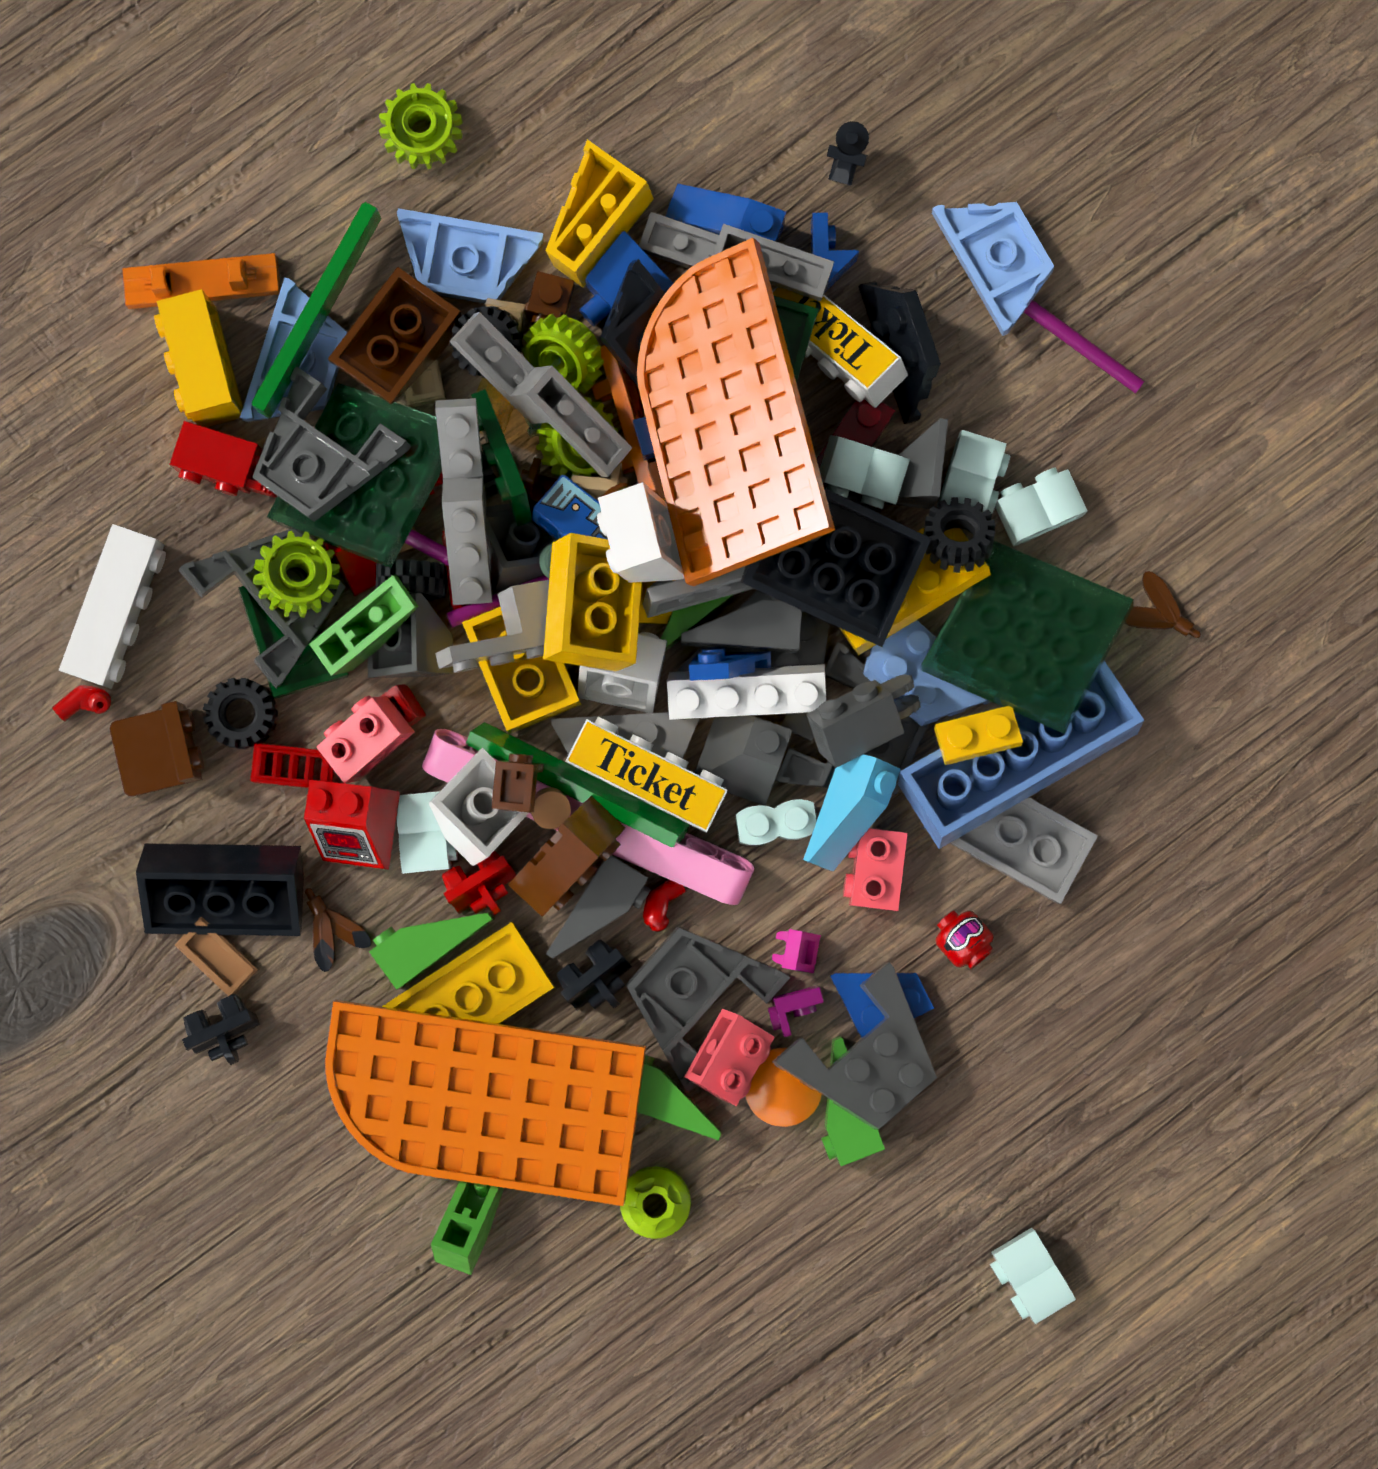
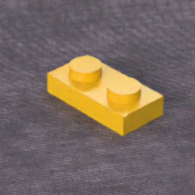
M1012 705L938 723L934 727L945 765L1020 747L1023 743Z

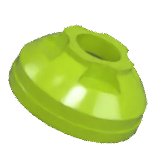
M646 1167L638 1170L628 1179L626 1200L624 1206H620V1211L628 1227L636 1234L651 1239L665 1238L677 1232L686 1222L691 1207L690 1192L684 1180L676 1172L665 1167ZM653 1193L662 1195L667 1202L666 1211L658 1217L648 1215L643 1208L644 1199Z

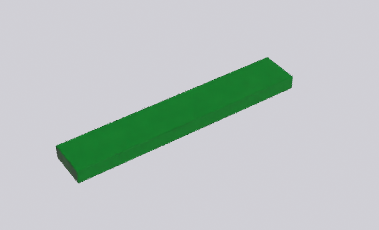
M367 202L361 204L251 402L258 413L271 419L291 383L290 377L296 366L300 367L382 219L378 209Z
M486 722L470 731L466 741L468 746L478 751L483 748L492 758L498 761L509 760V753L532 755V763L544 764L543 772H538L537 774L538 781L561 790L564 794L581 803H584L592 796L619 822L671 848H674L688 831L690 824Z

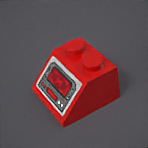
M309 780L304 820L322 860L389 870L400 792L371 786Z

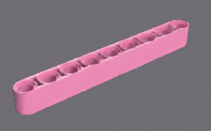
M437 729L433 735L422 768L433 777L448 783L471 760L478 750L466 744L468 737L451 730ZM537 780L536 792L550 787ZM566 795L571 806V816L583 803ZM529 813L526 816L527 818L534 820L531 813ZM621 823L625 829L616 838L621 845L612 855L729 905H738L754 872V866L747 859L688 833L674 848H671Z

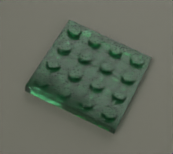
M338 383L314 427L351 454L357 455L381 423L406 440L411 445V448L315 522L278 496L267 518L275 524L288 529H294L301 534H304L305 531L309 532V537L316 540L322 539L324 543L392 568L442 472L436 416L395 402L391 405L381 397Z
M994 541L989 559L985 558L991 575L962 592L921 664L922 671L1000 706H1010L1014 712L1065 734L1133 608L1134 599Z

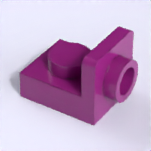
M816 985L773 997L775 1006L768 1008L773 1030L781 1029L783 1037L791 1036L786 1012L793 1011L794 1017L816 1012V1004L824 1002L820 987Z

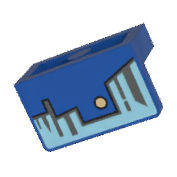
M561 475L533 508L532 520L557 540L569 533L608 540V537L602 533L597 519V514L601 512L599 502L565 475Z

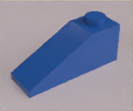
M677 183L665 217L720 235L723 224L778 242L785 225L786 211L749 198Z

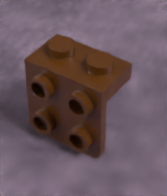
M178 701L161 704L162 710L111 723L110 733L123 790L126 795L134 797L203 780L201 775V769H204L203 756L199 746L195 747L192 732L195 731V722L190 708L186 709L185 704Z

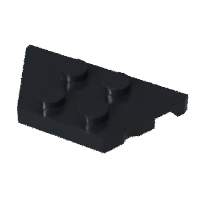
M639 259L633 260L629 264L600 336V340L637 387V365L642 338L652 313L665 295L664 291Z
M874 281L860 284L858 287L871 323V333L901 357L908 374L893 390L903 423L916 422L921 417V413L917 409L920 400L928 398L932 388V380L936 377L941 365L917 291L908 288L900 289L898 286L893 285L878 286L877 282Z

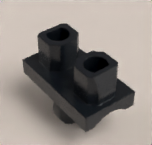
M849 121L839 127L836 133L837 146L829 145L827 157L834 158L829 180L851 186L857 165L863 167L866 165L868 155L862 152L869 143V134L863 124Z
M600 939L585 952L594 963V966L586 973L582 974L574 963L566 965L557 973V977L564 989L561 994L577 1011L588 1002L594 1009L598 1008L606 1000L614 1009L620 1005L614 994L625 986L620 976L632 966L617 949L613 950Z
M232 994L217 1002L223 1020L214 1025H211L208 1015L204 1010L195 1011L183 1017L188 1037L182 1039L187 1051L192 1049L195 1054H198L219 1044V1046L208 1051L211 1061L224 1056L230 1065L239 1062L237 1050L247 1046L248 1041L244 1034L234 1039L231 1038L260 1025L257 1015L249 1011L241 998L236 994Z

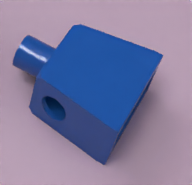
M625 231L617 237L585 279L586 287L594 297L583 305L579 311L593 327L610 313L627 268L633 260H640L664 293L674 284Z

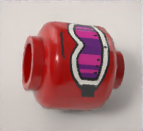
M953 910L937 924L941 932L935 939L936 945L957 968L968 966L970 969H973L994 950L991 946L994 939L992 932L973 911H965L958 915Z

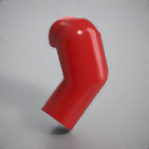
M79 685L52 708L65 722L80 709L92 711L96 714L107 712L111 705V696L102 688Z
M668 880L649 892L643 910V920L652 931L660 932L667 928L669 924V919L666 916L668 904L687 892L684 886Z

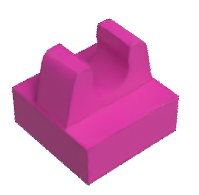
M792 929L778 932L776 939L786 942L785 953L783 955L773 954L772 960L781 964L782 968L814 973L821 935Z

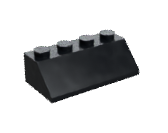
M144 844L136 870V878L145 934H188L190 932L196 933L195 935L216 933L217 935L301 936L304 886L301 846ZM202 916L209 924H207L208 926H195V923Z

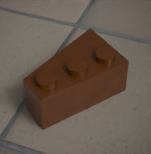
M590 796L558 828V831L541 847L540 851L508 885L542 917L552 906L559 911L574 895L569 888L575 882L582 887L598 870L593 865L596 859L600 857L606 861L621 844L616 838L624 831L625 827L597 800Z

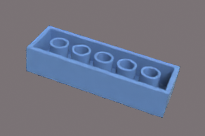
M1102 656L1013 706L1023 740L1022 746L949 765L944 764L941 750L938 749L900 771L898 786L938 849L1138 734L1144 719Z

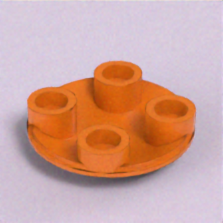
M787 1048L770 1050L768 1058L759 1065L751 1080V1088L745 1096L750 1109L758 1118L768 1124L780 1127L793 1126L806 1120L814 1113L822 1096L821 1093L815 1089L812 1090L801 1083V1080L776 1067L772 1062Z

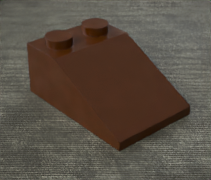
M397 267L329 356L328 360L392 405L448 346L450 339L453 337L452 329L462 316L461 311Z

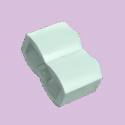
M962 430L955 444L937 507L939 502L944 499L950 505L952 497H958V503L964 504L965 498L971 499V506L974 507L979 502L983 504V512L989 510L992 514L999 495L998 491L993 490L997 476L1004 477L1010 460V455L1004 453L1007 443Z
M830 435L819 471L822 482L827 484L826 489L845 498L848 497L849 491L861 494V503L883 509L885 502L896 505L910 459L849 439Z
M1056 467L1037 475L1035 477L1037 483L1023 488L1021 483H1017L1000 492L1002 498L997 500L995 508L1013 547L1075 521L1086 514L1087 508L1068 469L1058 473Z
M440 791L406 794L399 797L396 819L402 874L451 869V861L458 860V851L445 839L429 805V802Z
M802 799L784 802L776 808L763 805L751 806L735 815L739 843L746 846L765 845L777 837L784 840L806 838L812 835L817 822L814 802Z
M1028 1229L991 1252L996 1261L991 1263L990 1266L1002 1285L1009 1281L1016 1293V1296L1011 1298V1301L1022 1319L1030 1316L1031 1320L1037 1324L1076 1300L1034 1229Z

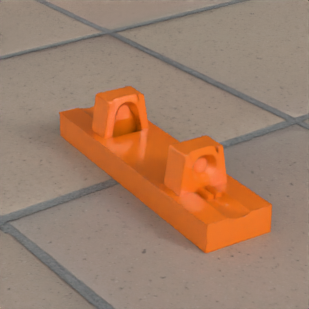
M275 253L122 268L125 305L128 309L157 307L156 301L200 289L206 293L211 301L279 295L278 257ZM166 275H170L171 291L167 286Z
M604 345L600 350L601 358L604 360L603 366L607 379L592 386L595 399L602 401L614 400L625 440L632 447L620 462L622 463L623 473L628 474L635 471L638 483L643 482L656 493L648 471L649 463L656 461V458L643 459L633 426L634 419L645 417L639 389Z

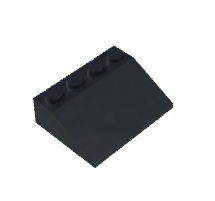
M824 488L835 531L745 566L741 583L883 647L932 538Z

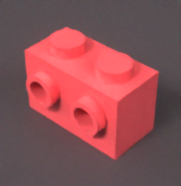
M369 695L358 701L351 709L354 714L345 722L340 720L331 725L323 734L326 739L316 747L343 783L360 781L415 732L387 696L371 698Z
M869 828L848 853V858L854 859L853 874L846 873L843 897H850L849 906L889 911L899 910L908 833Z
M722 1008L684 1078L717 1098L737 1106L740 1099L744 1098L749 1092L751 1080L759 1065L768 1058L771 1050L770 1045L775 1037L744 1017Z

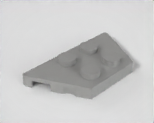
M669 712L559 718L551 719V725L568 754L586 719L595 723L597 717H600L618 726L615 734L629 741L634 734L654 744L651 752L665 758L667 752H670L683 759L700 718L669 720Z

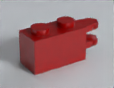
M183 421L169 463L172 468L179 472V479L197 485L201 484L202 479L216 483L215 490L231 496H237L238 491L247 494L253 491L277 498V495L252 478L263 451L257 443Z

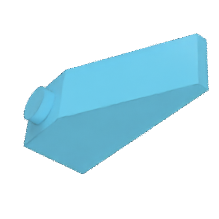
M864 754L835 768L803 860L829 871H834L888 806L896 786L900 768Z

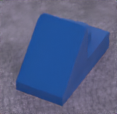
M812 213L811 254L834 261V266L825 289L826 292L857 261L859 250H829V248H835L836 244L835 225H828V213Z

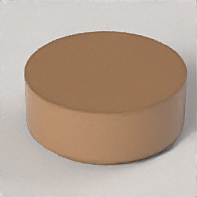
M553 787L543 788L536 792L534 812H531L534 821L542 828L555 829L560 827L570 816V802L561 790Z

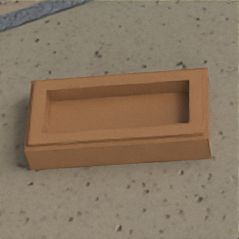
M201 916L195 923V926H208L207 924L209 923ZM188 932L175 944L189 960L228 996L237 994L260 970L223 935H217L216 933L195 935L196 933Z

